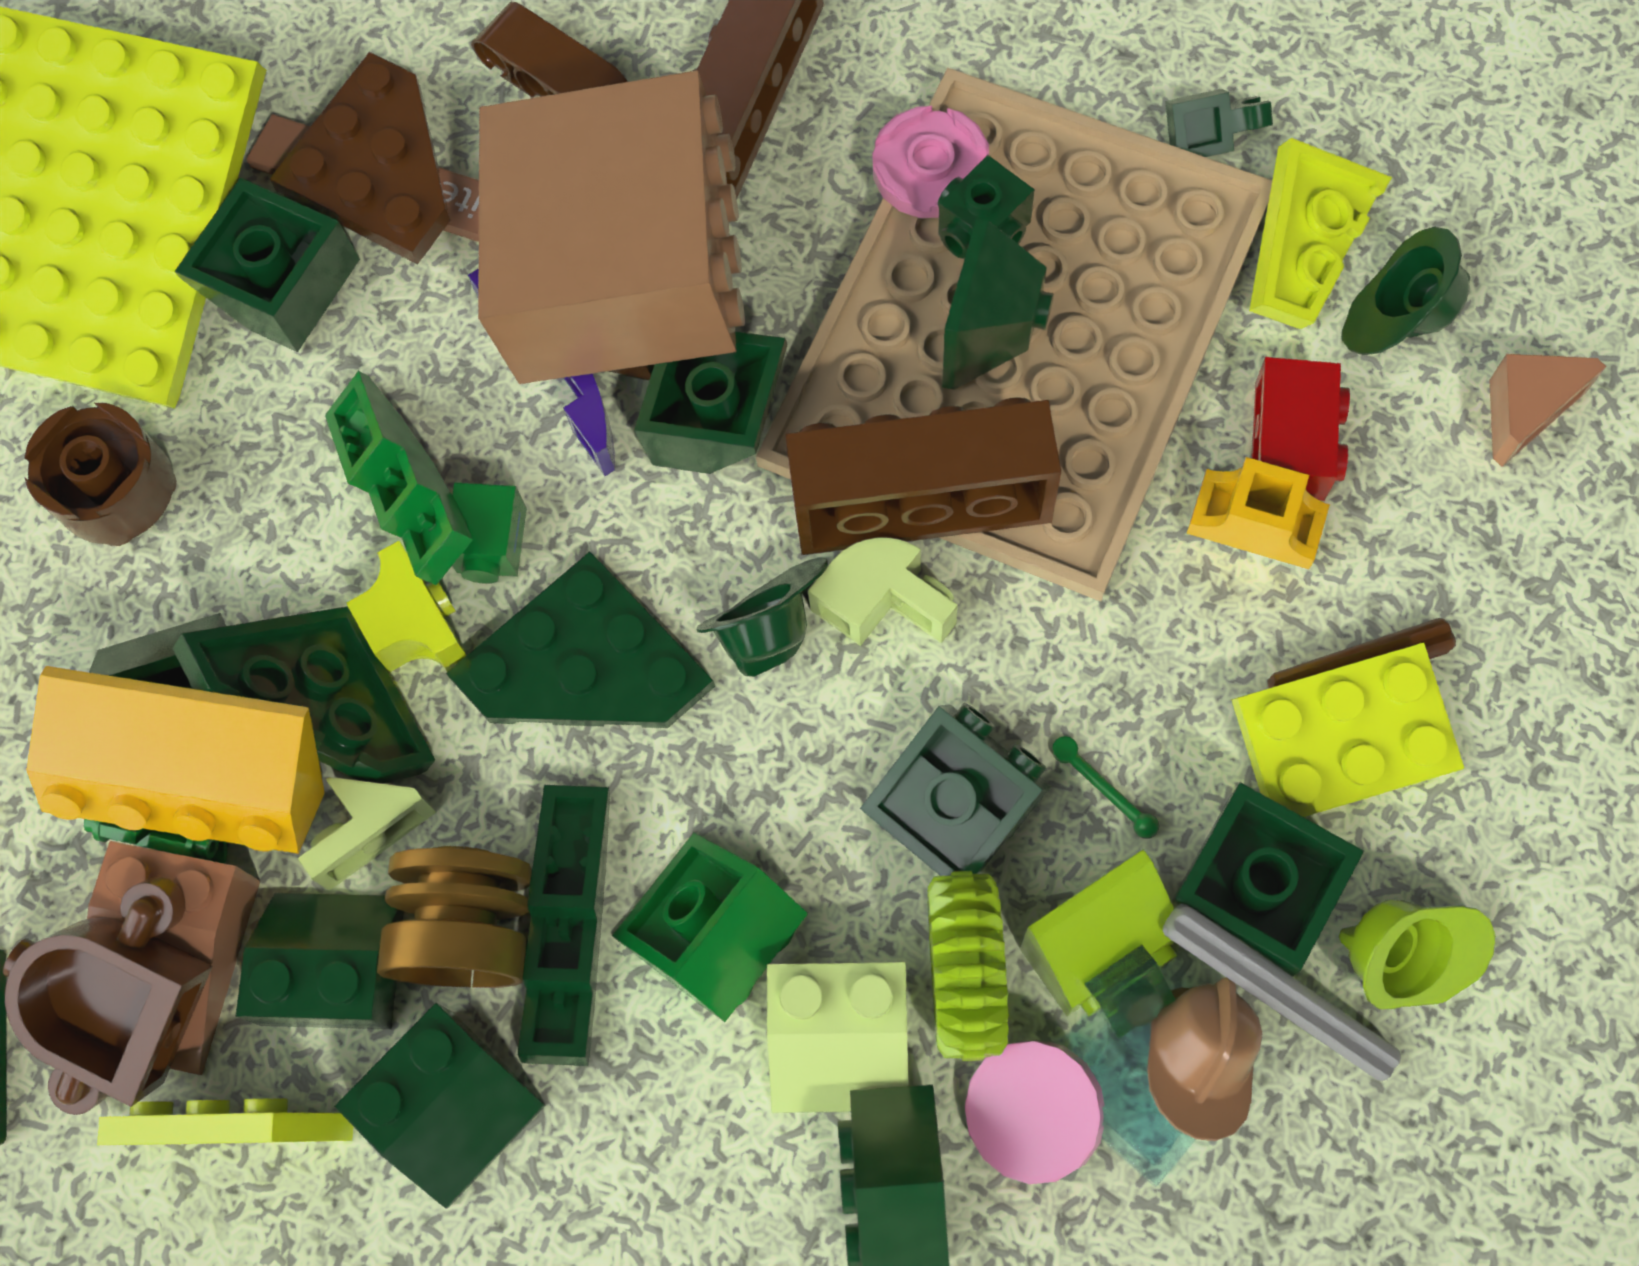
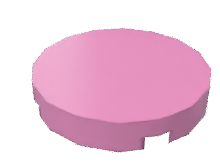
M918 106L897 114L880 130L875 141V149L872 153L873 180L882 197L898 211L919 218H939L938 200L941 193L956 177L964 179L989 155V143L979 125L962 112L947 108L946 113L932 111V106Z
M1029 1040L1007 1044L1000 1056H989L984 1059L970 1079L965 1102V1113L969 1135L981 1157L1005 1177L1027 1184L1056 1182L1087 1163L1101 1143L1104 1125L1102 1126L1104 1118L1102 1107L1105 1105L1102 1088L1085 1061L1066 1046L1052 1042Z

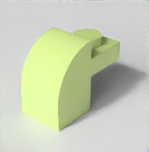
M873 538L849 546L833 559L824 573L808 590L811 611L860 646L890 608L942 643L956 625L958 604L953 602V594L941 582L927 575L922 579L916 576L921 570V549L906 541L893 538Z

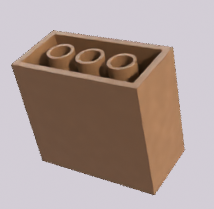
M698 70L479 107L478 319L519 384L737 352L735 327L745 325V314L739 288H733L732 274L741 273L742 264L736 235L730 236L729 222L738 221L739 216L733 184H727L726 172L735 171V155L730 134L720 135L723 131V124L717 95H706Z

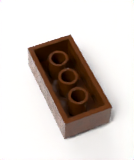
M1016 397L1002 400L993 407L966 410L959 406H946L938 408L926 416L901 419L896 415L885 414L866 420L864 424L836 427L830 423H815L805 426L799 432L785 434L801 555L845 550L853 544L873 538H893L909 542L1052 523L1062 471L1049 400L1031 402L1029 399Z

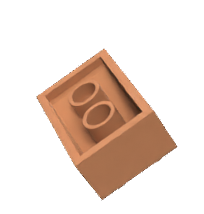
M109 841L89 902L87 919L105 917L123 921L121 901L124 894L131 887L152 877L167 878L181 889L185 898V913L176 926L155 937L213 966L170 1068L202 1076L260 880L237 866Z

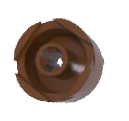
M94 403L97 407L77 410L74 406L59 410L36 429L27 444L24 458L29 462L28 479L25 478L29 493L43 508L77 537L92 543L108 544L110 546L127 544L132 538L139 536L152 527L163 515L170 502L171 496L176 489L177 481L169 458L141 425L120 407L109 403Z

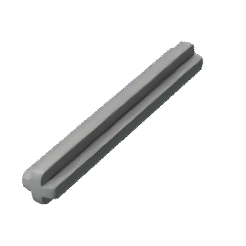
M1178 905L1167 918L1163 926V932L1169 939L1376 1080L1384 1081L1391 1077L1394 1068L1398 1066L1401 1060L1399 1049L1188 905Z

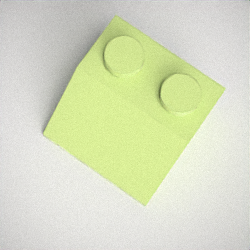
M906 962L767 964V1042L772 1113L851 1112V1090L908 1086Z

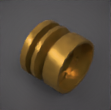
M465 846L410 849L396 852L390 857L388 875L393 880L404 884L392 886L386 890L385 902L391 907L415 914V918L390 923L382 928L377 973L380 976L418 985L471 987L472 970H474L472 987L502 988L516 986L523 982L526 938L522 933L498 926L497 920L519 917L529 912L527 897L513 892L524 890L530 886L532 868L529 863L516 857Z

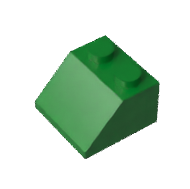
M693 832L613 933L612 937L696 1003L726 1022L737 1006L741 1005L748 998L753 985L766 970L767 964H770L776 955L790 943L795 930L808 913L759 867Z

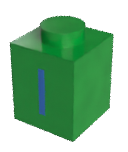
M454 483L452 495L473 537V541L452 565L455 571L461 573L464 579L481 584L496 583L499 580V576L518 577L527 507L517 487Z

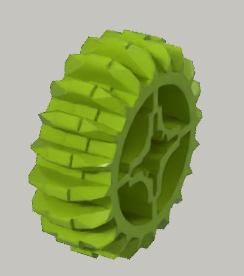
M972 871L951 872V875L934 876L928 886L927 904L937 1049L944 1058H962V1061H977L989 1056H1000L1008 1044L1009 1014L1005 942L998 887L989 873L972 874Z

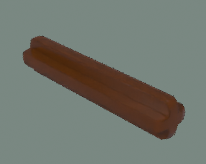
M1436 618L1275 672L1267 680L1268 688L1420 643L1425 644L1429 659L1449 653L1456 646V639L1448 621L1444 618Z

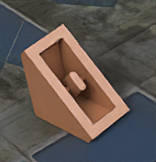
M1506 354L1489 380L1493 459L1503 467L1580 399L1607 366L1598 358Z

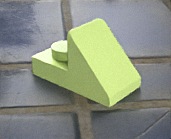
M329 777L326 781L350 813L352 819L345 824L336 823L322 830L311 841V849L297 859L312 880L330 891L434 815L436 811L415 788Z

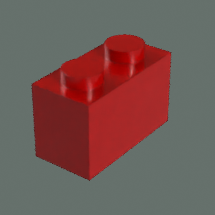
M1265 357L1255 382L1251 459L1309 475L1305 488L1306 491L1314 498L1325 501L1335 481L1344 480L1348 464V445L1338 443L1339 424L1344 425L1346 423L1350 406V389L1340 387L1341 363Z

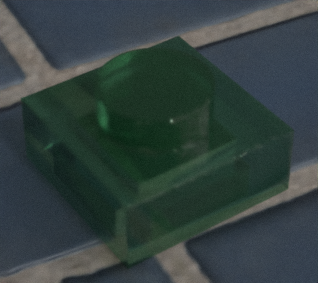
M1140 945L1085 983L1104 1021L1118 1039L1135 1027L1151 1022L1164 1007L1175 1000L1157 962L1143 945Z

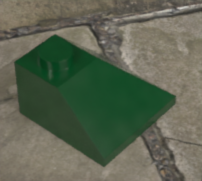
M976 218L945 325L943 388L955 390L1028 351L1034 328L1046 330L1054 293L1044 291L1047 267L988 220Z

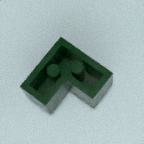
M933 1084L851 1090V1120L838 1121L841 1164L853 1163L854 1165L852 1169H840L843 1215L857 1214L858 1223L845 1224L848 1266H949L944 1178Z

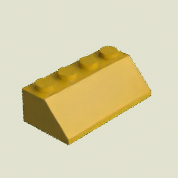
M45 666L40 674L26 771L42 812L50 813L66 820L82 818L116 824L128 830L149 829L180 834L185 838L195 841L211 839L246 845L257 851L278 850L299 854L325 793L309 707Z

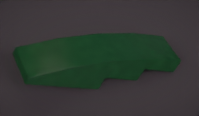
M544 785L527 903L531 920L522 978L526 988L517 1053L521 1063L589 1066L606 877L610 806L609 787Z

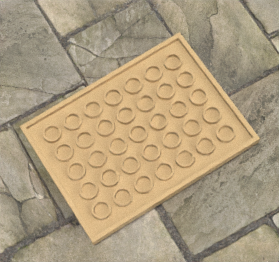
M947 67L929 106H932V111L947 113V108L962 112L979 125L988 141L989 156L1035 189L1031 222L1026 226L1025 235L1019 245L1047 267L1044 291L1054 293L1046 330L1034 328L1028 351L955 390L943 388L944 329L964 259L953 255L942 243L940 236H938L939 218H919L900 212L883 198L756 455L757 466L791 479L785 434L799 432L805 426L815 423H830L836 427L864 424L866 420L885 414L896 415L901 419L926 416L932 411L946 406H959L966 410L993 407L1002 400L1016 397L1026 398L1031 402L1049 400L1062 471L1052 523L940 538L1101 602L1267 210L1272 180Z

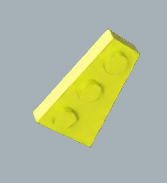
M1290 138L1278 146L1249 311L1298 329H1303L1313 324L1344 268L1343 259L1353 240L1362 235L1370 220V217L1367 216L1376 197L1385 192L1392 177L1294 138Z
M286 1098L244 1099V1113L229 1114L230 1100L186 1101V1115H173L174 1102L171 1101L137 1102L130 1107L129 1116L99 1117L97 1145L352 1141L353 1126L341 1113H287L288 1099Z

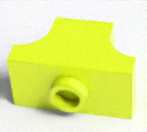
M399 540L377 552L380 559V572L373 586L363 594L346 602L374 655L389 673L405 663L416 659L433 660L441 664L448 672L467 656L446 619L447 616L456 612L440 583L437 585L432 583L426 584L423 579L415 576L407 551Z

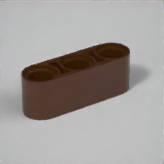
M511 1L471 42L476 56L487 68L491 70L494 66L503 71L500 75L502 78L532 98L536 94L542 97L628 82L625 76L610 62L517 2Z

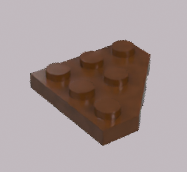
M369 52L274 172L270 181L276 192L339 221L347 229L417 265L451 221L440 181V171L432 135L424 109L425 104L422 90L416 74Z

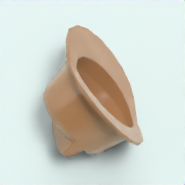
M1222 978L1214 985L1205 984L1192 988L1182 987L1166 991L1154 1003L1151 1015L1147 1066L1150 1093L1159 1112L1171 1125L1194 1139L1217 1141L1235 1134L1247 1120L1252 1101L1253 1065L1261 1047L1262 1028L1258 1016L1250 1004L1236 993V983L1230 979Z

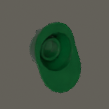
M1431 227L1418 231L1398 247L1385 266L1364 287L1351 304L1341 332V339L1351 352L1360 355L1381 353L1398 345L1406 337L1412 338L1423 334L1439 332L1455 320L1467 301L1471 279L1470 274L1460 265L1462 253L1457 237L1448 229Z
M819 557L807 560L789 568L753 591L731 609L698 625L697 632L706 633L713 631L727 655L734 661L738 670L744 676L755 677L785 663L797 653L806 634L807 620L802 591L824 573L829 565L827 558Z

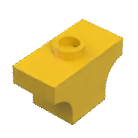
M1246 457L1242 467L1234 471L1225 472L1206 469L1187 534L1310 569L1315 560L1330 504L1314 498L1306 491L1305 488L1309 475Z

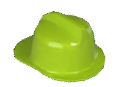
M1385 900L1376 904L1362 917L1358 925L1342 928L1339 933L1340 942L1349 950L1348 956L1354 972L1363 980V989L1367 1001L1378 1009H1396L1446 1002L1478 981L1486 972L1494 954L1496 936L1491 920L1477 908L1461 905L1423 907L1404 900Z

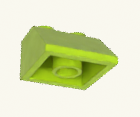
M1144 849L1027 928L1020 950L1067 1017L1081 1007L1088 1017L1094 1015L1122 995L1116 986V983L1136 969L1146 979L1177 957V954L1171 947L1175 942L1165 936L1163 932V926L1174 910V907L1151 858Z

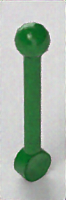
M1063 736L1055 740L1052 748L1054 758L1060 763H1070L1134 823L1133 828L1137 836L1143 839H1150L1157 835L1160 827L1157 818L1150 813L1142 814L1078 754V744L1074 739Z

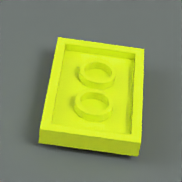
M1424 643L1231 699L1260 793L1302 817L1465 769Z

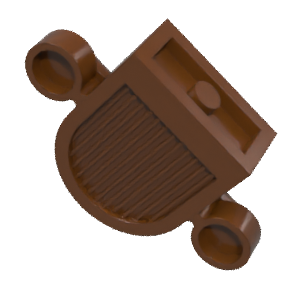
M152 877L131 887L124 894L121 901L123 921L105 917L89 918L74 923L38 942L25 938L13 948L4 964L3 974L8 977L5 988V1007L11 1028L27 1051L38 1060L55 1068L48 1081L49 1096L55 1106L67 1114H84L100 1104L108 1096L132 1107L164 1084L213 967L155 937L176 926L185 913V898L181 889L167 878Z

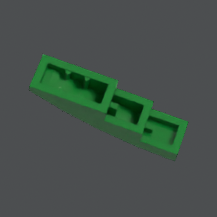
M358 371L325 414L347 483L368 492L380 528L402 538L415 576L437 585L473 541V537L453 495L425 449L372 379Z

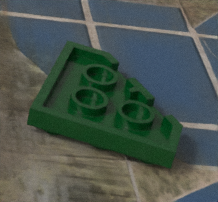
M590 551L446 673L486 720L494 724L535 722L566 726L604 727V724L641 725L642 728H669L715 687L714 681Z
M348 606L181 633L172 648L192 689L309 707L319 761L359 781L385 784L420 775L426 772L435 762L430 748L391 676L374 655Z

